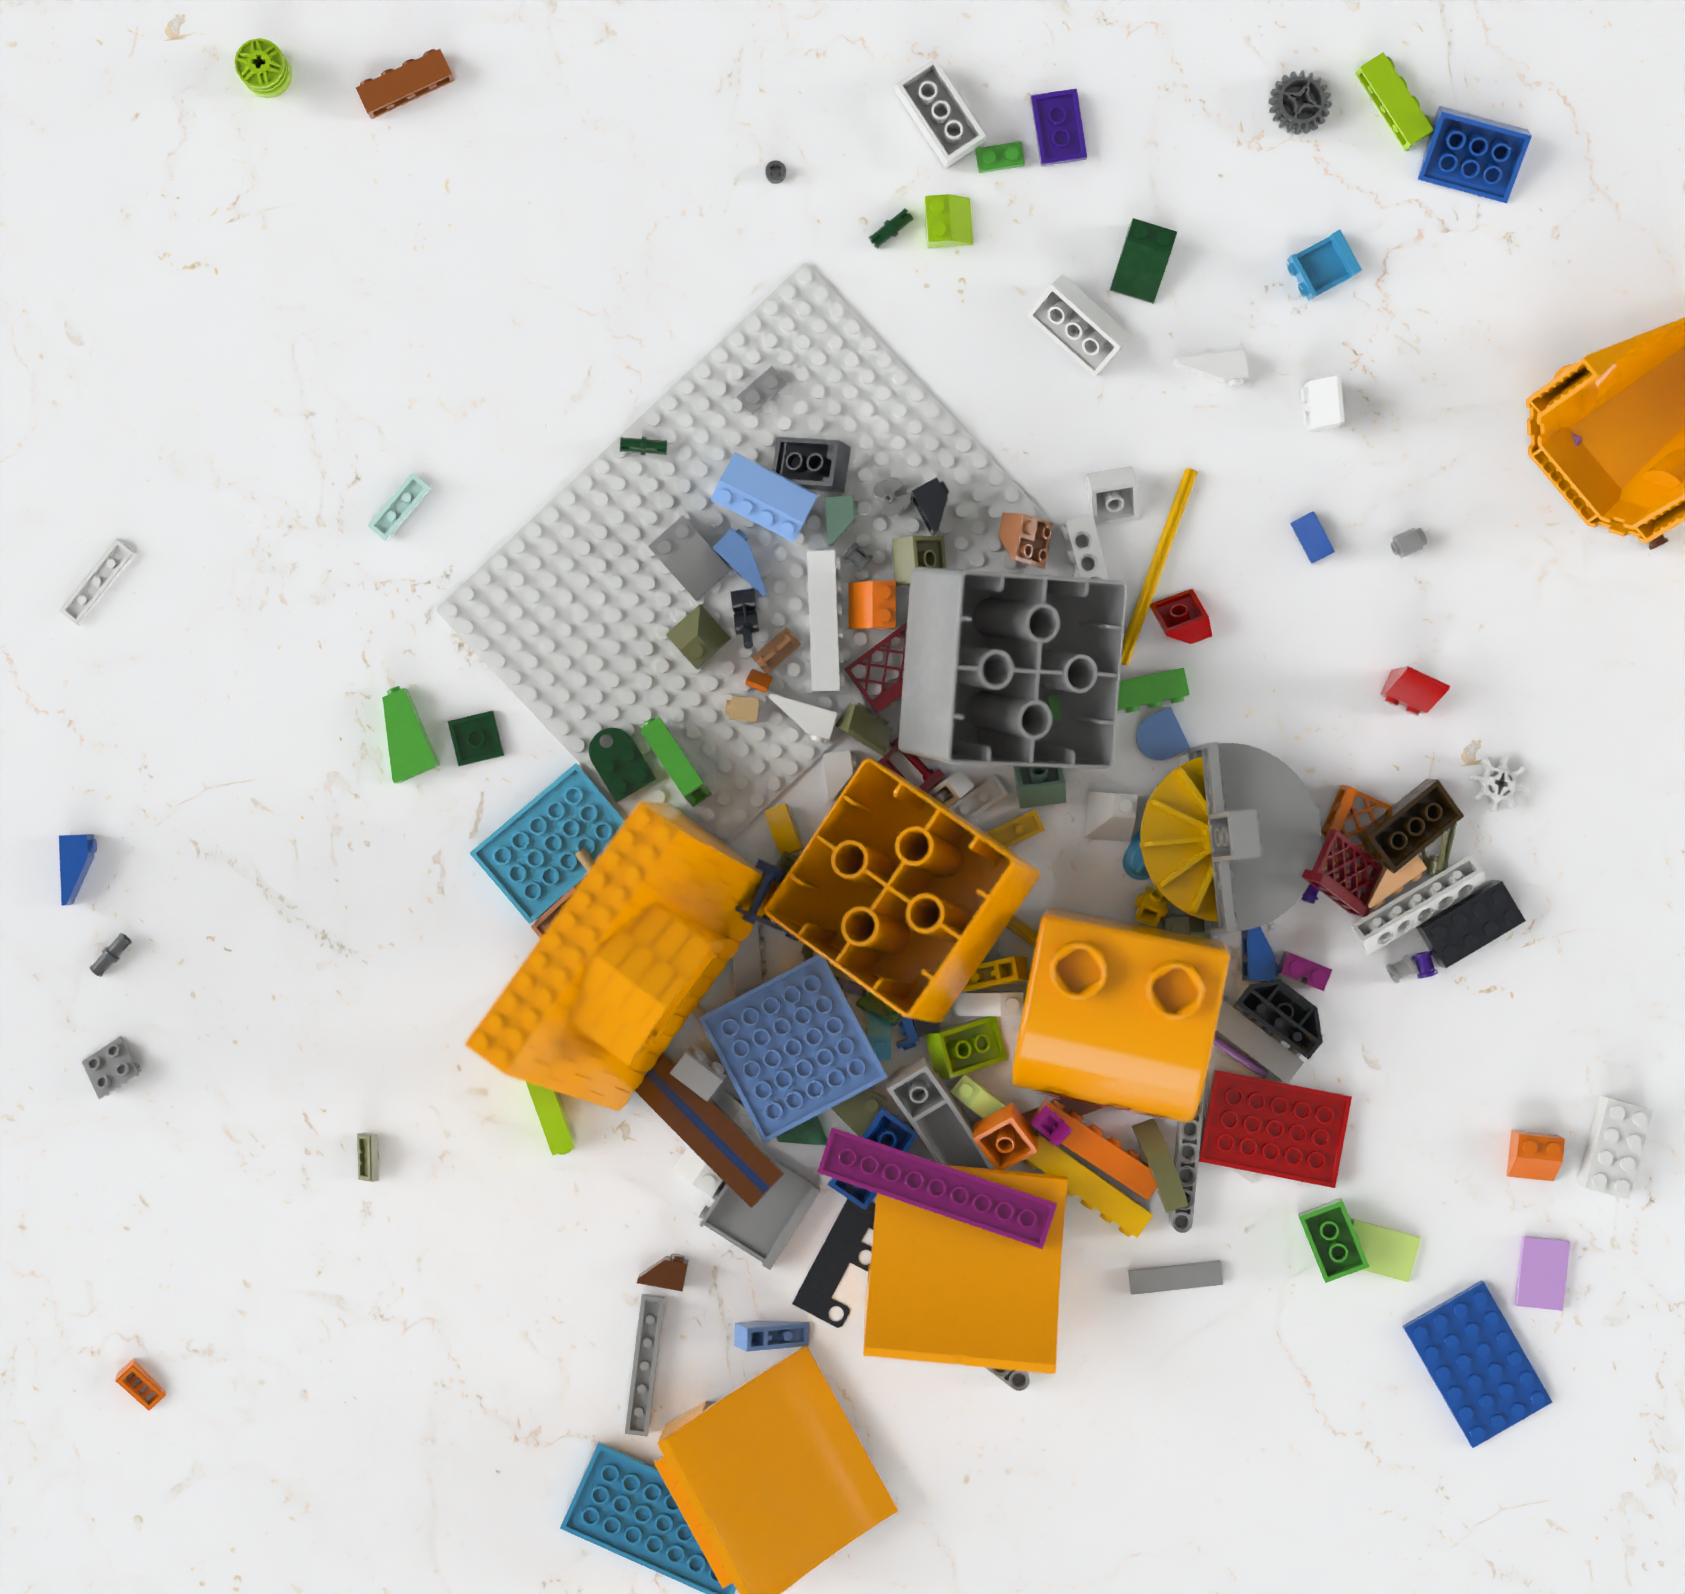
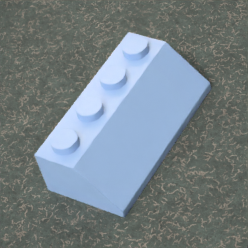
M735 452L722 474L711 500L795 542L819 494Z

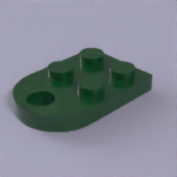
M606 728L599 731L591 740L589 745L590 760L616 803L656 780L655 775L634 740L627 732L618 728ZM605 734H609L613 738V744L609 748H604L600 744V739Z

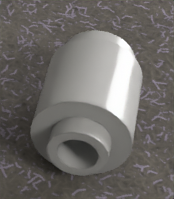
M1412 528L1392 538L1393 542L1390 543L1393 553L1403 558L1423 549V546L1427 545V538L1421 528Z

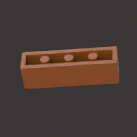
M431 49L426 51L423 57L416 60L409 59L395 70L387 69L383 71L380 77L362 81L360 86L356 87V90L367 114L371 119H374L455 81L441 49Z

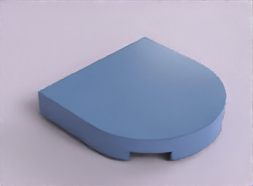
M1171 706L1146 717L1138 726L1135 738L1136 744L1141 753L1148 758L1165 760L1190 748Z

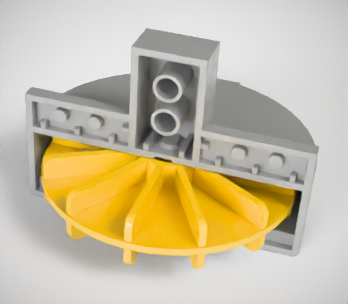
M1218 742L1189 748V761L1171 771L1158 784L1145 805L1146 808L1141 822L1139 847L1141 848L1147 872L1155 888L1171 904L1191 916L1204 920L1206 933H1230L1263 926L1288 911L1308 888L1310 883L1302 878L1305 869H1313L1325 843L1324 835L1321 834L1320 829L1323 821L1322 813L1319 811L1318 806H1315L1308 789L1298 775L1279 758L1264 750L1245 744Z

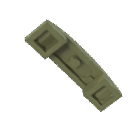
M1154 1118L1133 1125L1132 1130L1139 1147L1142 1148L1158 1188L1157 1192L1165 1212L1169 1213L1188 1206L1175 1164Z

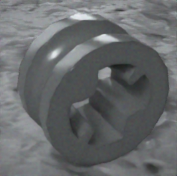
M774 160L767 164L765 174L768 181L778 184L785 179L786 168L782 162ZM775 167L777 169L779 167L781 176L776 177L775 175V177H772L771 168Z

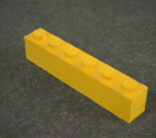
M1037 1133L1038 1152L1025 1158L1024 1163L1033 1170L1038 1167L1047 1175L1067 1176L1068 1195L1073 1197L1076 1194L1082 1199L1080 1202L1091 1211L1093 1208L1100 1211L1101 1214L1099 1216L1109 1224L1112 1221L1120 1226L1118 1230L1124 1235L1130 1237L1132 1234L1138 1238L1153 1217L1152 1213L1062 1148L1053 1145L1041 1133Z

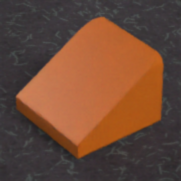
M752 669L745 684L766 693L773 678L770 675Z

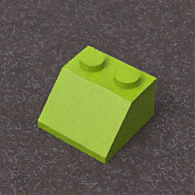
M951 194L925 196L924 213L927 248L973 245L970 198Z

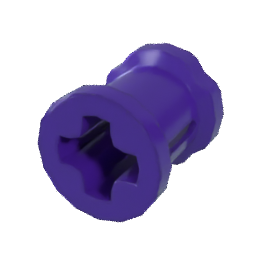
M1425 951L1411 956L1412 960L1416 962L1418 979L1438 974V970L1434 969L1432 962V951Z

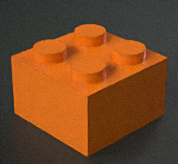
M1014 1103L974 1123L973 1140L996 1170H1005L1038 1152V1135Z

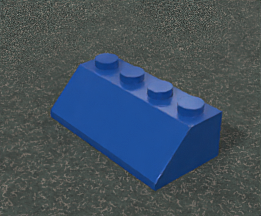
M881 1108L861 1137L907 1152L919 1135L913 1126L897 1115ZM831 1178L827 1184L864 1210H866L877 1194Z

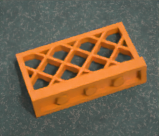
M1340 785L1322 827L1321 834L1324 835L1325 841L1331 828L1338 830L1346 838L1356 833L1359 834L1375 821L1371 809L1380 806L1385 808L1386 812L1392 806L1366 795L1351 786ZM1356 796L1363 798L1366 808L1355 812L1353 803ZM1368 812L1371 823L1361 827L1357 815ZM1353 817L1357 829L1346 833L1344 823ZM1337 838L1335 839V842L1333 844V850L1335 849ZM1363 843L1361 845H1358L1360 849L1364 848L1365 853L1368 854L1371 858H1373V856L1368 852ZM1348 849L1345 851V855L1349 854ZM1338 854L1334 856L1336 864L1338 863ZM1327 860L1325 861L1324 866L1322 868L1323 871L1326 868ZM1350 867L1346 868V872L1350 871ZM1339 870L1335 872V879H1338L1336 876H1339ZM1361 873L1357 875L1358 882L1361 881ZM1347 882V888H1350L1351 884Z

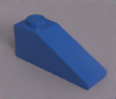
M94 834L59 836L61 906L74 904L93 862L94 853L97 852V841L94 839Z
M1261 927L1241 931L1242 981L1276 980L1279 966Z

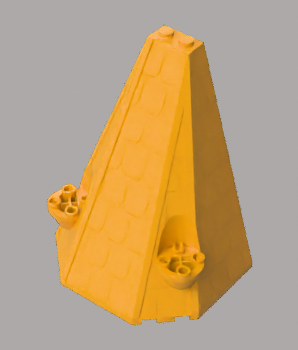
M1685 317L1677 321L1587 354L1574 364L1563 366L1555 373L1553 380L1526 399V407L1530 410V417L1527 419V435L1531 436V445L1528 447L1529 457L1587 526L1594 528L1598 525L1609 528L1610 533L1623 537L1630 534L1638 537V541L1646 544L1685 521ZM1572 434L1582 438L1578 446H1575V439H1573Z

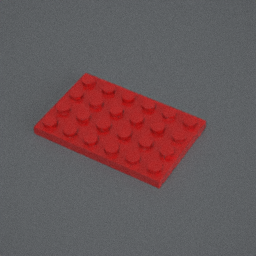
M1214 1069L1200 1143L1199 1162L1335 1188L1352 1097Z

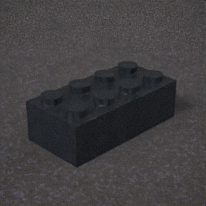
M1494 880L1482 889L1420 924L1416 929L1428 949L1432 951V956L1438 966L1448 968L1526 920L1503 881Z

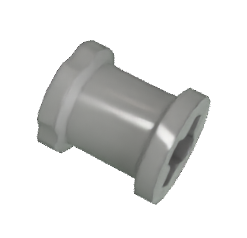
M1408 955L1403 956L1401 961L1393 965H1386L1391 979L1396 984L1400 982L1399 979L1412 973L1414 975L1417 973L1416 967Z

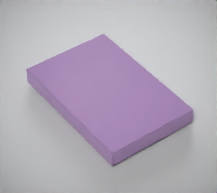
M1522 1236L1515 1297L1516 1306L1563 1311L1570 1241Z

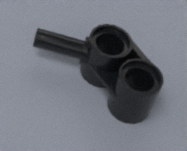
M754 588L730 591L733 612H735L733 616L736 635L742 634L744 647L751 649L753 647L752 634L759 632L757 611H755Z

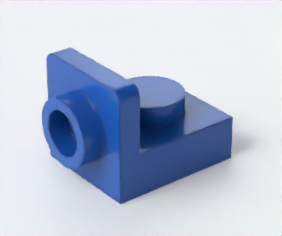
M901 1015L902 1021L898 1025L902 1035H908V1038L896 1042V1046L898 1049L903 1048V1051L915 1047V1042H918L919 1038L911 1018Z

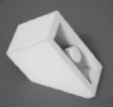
M850 750L822 754L828 800L835 798L852 776L853 769L857 768L855 754L851 755Z
M960 768L927 793L948 807L971 790L974 785Z

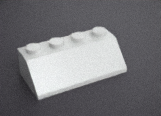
M1063 274L1050 285L1027 314L1035 324L1094 377L1101 372L1131 337L1125 329Z
M723 1090L716 1103L750 1137L756 1128L743 1103ZM689 1146L674 1167V1170L690 1184L710 1197L714 1195L723 1181Z

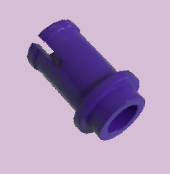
M1309 884L1301 900L1314 904L1319 899L1317 897L1319 890Z

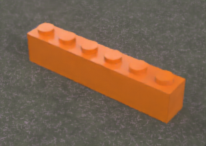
M1045 1097L1031 1120L1047 1105L1072 1129L1067 1138L1061 1142L1062 1145L1138 1195L1149 1200L1157 1186L1148 1163L1146 1164L1140 1160V1154L1131 1148L1128 1151L1121 1147L1122 1143L1113 1136H1110L1108 1139L1102 1135V1129L1093 1123L1090 1126L1083 1122L1084 1118L1075 1111H1072L1070 1114L1064 1110L1065 1105L1057 1099L1053 1098L1051 1101Z

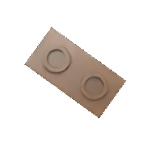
M786 627L752 656V659L767 675L802 644Z

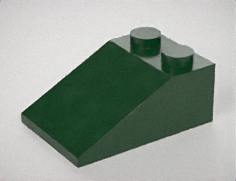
M1133 218L1128 227L1109 291L1154 304L1177 231Z

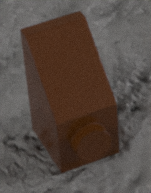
M680 1254L665 1256L640 1273L637 1284L683 1292L689 1260L684 1259V1256Z

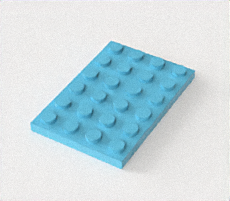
M575 763L473 849L470 855L525 920L531 924L587 875L588 872L575 854L585 848L594 862H596L621 828L625 819L581 767Z

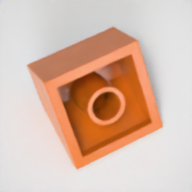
M896 581L849 583V630H895Z
M1511 1130L1507 1177L1554 1181L1563 1162L1565 1138L1554 1134Z

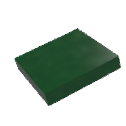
M493 710L448 721L459 767L505 756Z

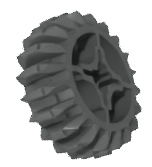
M1304 70L1300 71L1299 76L1293 71L1290 74V78L1284 75L1281 78L1282 82L1277 81L1275 83L1276 89L1270 91L1273 97L1269 98L1268 104L1273 106L1270 107L1269 113H1276L1272 120L1274 122L1277 120L1281 121L1278 126L1280 129L1286 125L1287 133H1290L1292 129H1295L1296 135L1300 134L1301 129L1305 134L1310 132V128L1315 131L1318 129V124L1323 125L1325 122L1324 117H1328L1330 114L1327 108L1331 107L1332 102L1327 99L1330 98L1331 93L1324 92L1328 87L1327 84L1320 86L1321 77H1318L1316 81L1312 79L1314 76L1313 72L1308 77H1305ZM1291 87H1302L1301 91L1297 93L1285 92ZM1309 91L1313 93L1316 101L1310 98ZM1303 94V97L1301 99V101H1303V105L1297 111V108L1299 106L1297 105V100L1300 99V97ZM1283 102L1290 108V115L1286 112ZM1301 113L1315 114L1308 119H1297Z

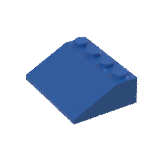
M1439 106L1417 179L1507 203L1532 137L1529 130Z

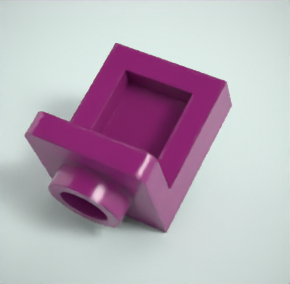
M1047 1105L1030 1121L1056 1147L1072 1132L1067 1123Z

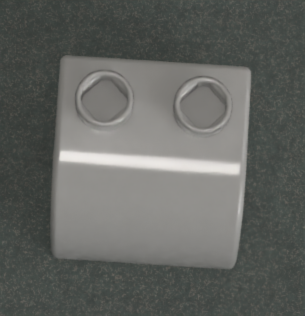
M914 567L910 577L898 741L900 751L950 764L1110 768L1113 764L1127 597L1126 583L1116 580ZM1054 694L1058 695L1062 720L1057 723L1052 722V713L1047 696Z

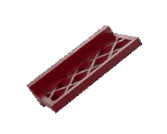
M907 622L844 669L876 714L902 696L906 635H900V633L905 629L907 632ZM894 637L905 638L903 651L890 650V643ZM886 643H888L887 649H882V648H881V647L884 646ZM876 651L886 652L885 665L872 664V654ZM889 653L903 654L901 668L887 666ZM869 657L868 663L862 662L863 660ZM857 665L868 666L866 679L856 678L851 669ZM870 666L884 668L882 682L869 680ZM887 669L900 671L899 681L895 684L885 682ZM859 681L865 682V689ZM868 683L882 684L880 695L872 700L867 693ZM884 685H889L890 687L884 691Z
M1331 828L1313 869H1305L1302 878L1346 912L1364 918L1370 913V909L1365 905L1383 867L1338 830ZM1337 838V848L1333 850V844ZM1348 849L1349 857L1345 859V850ZM1338 854V863L1334 865V856ZM1360 858V866L1357 868L1356 860ZM1327 860L1328 869L1323 871L1322 868ZM1349 864L1350 872L1346 874V865ZM1373 867L1372 872L1368 877V868ZM1339 870V878L1335 879V871ZM1359 873H1361V881H1360V882H1358V878H1357V875H1358ZM1350 879L1351 887L1347 889V880ZM1362 888V894L1359 898L1358 890Z

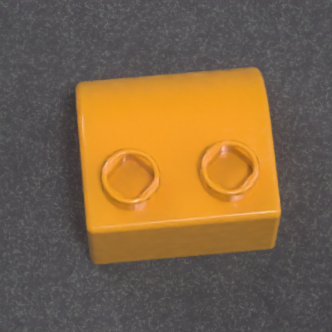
M867 758L855 772L765 906L764 912L770 919L904 1017L939 1023L950 1010L1040 877V872L1032 864L916 785L875 760Z
M1053 907L1048 908L1040 921L1012 1070V1084L1018 1088L1064 1096L1104 1106H1113L1114 1108L1118 1107L1119 1109H1128L1143 1114H1152V1116L1157 1115V1117L1162 1116V1118L1167 1117L1166 1119L1170 1118L1175 1121L1185 1123L1193 1121L1203 1092L1230 961V954L1226 944L1218 940Z

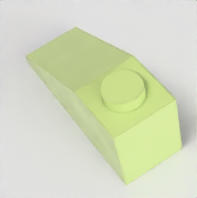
M969 1073L964 1074L950 1091V1093L982 1118L1007 1106Z

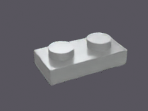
M771 366L744 389L737 398L753 415L787 386V383Z

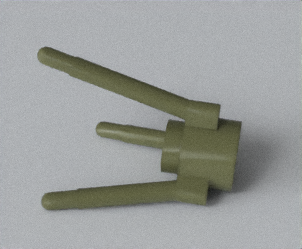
M1457 823L1451 827L1448 842V831H1443L1439 855H1431L1430 859H1428L1426 848L1421 851L1423 863L1427 867V874L1437 875L1448 868V860Z

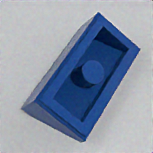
M1314 511L1290 523L1311 564L1335 552Z

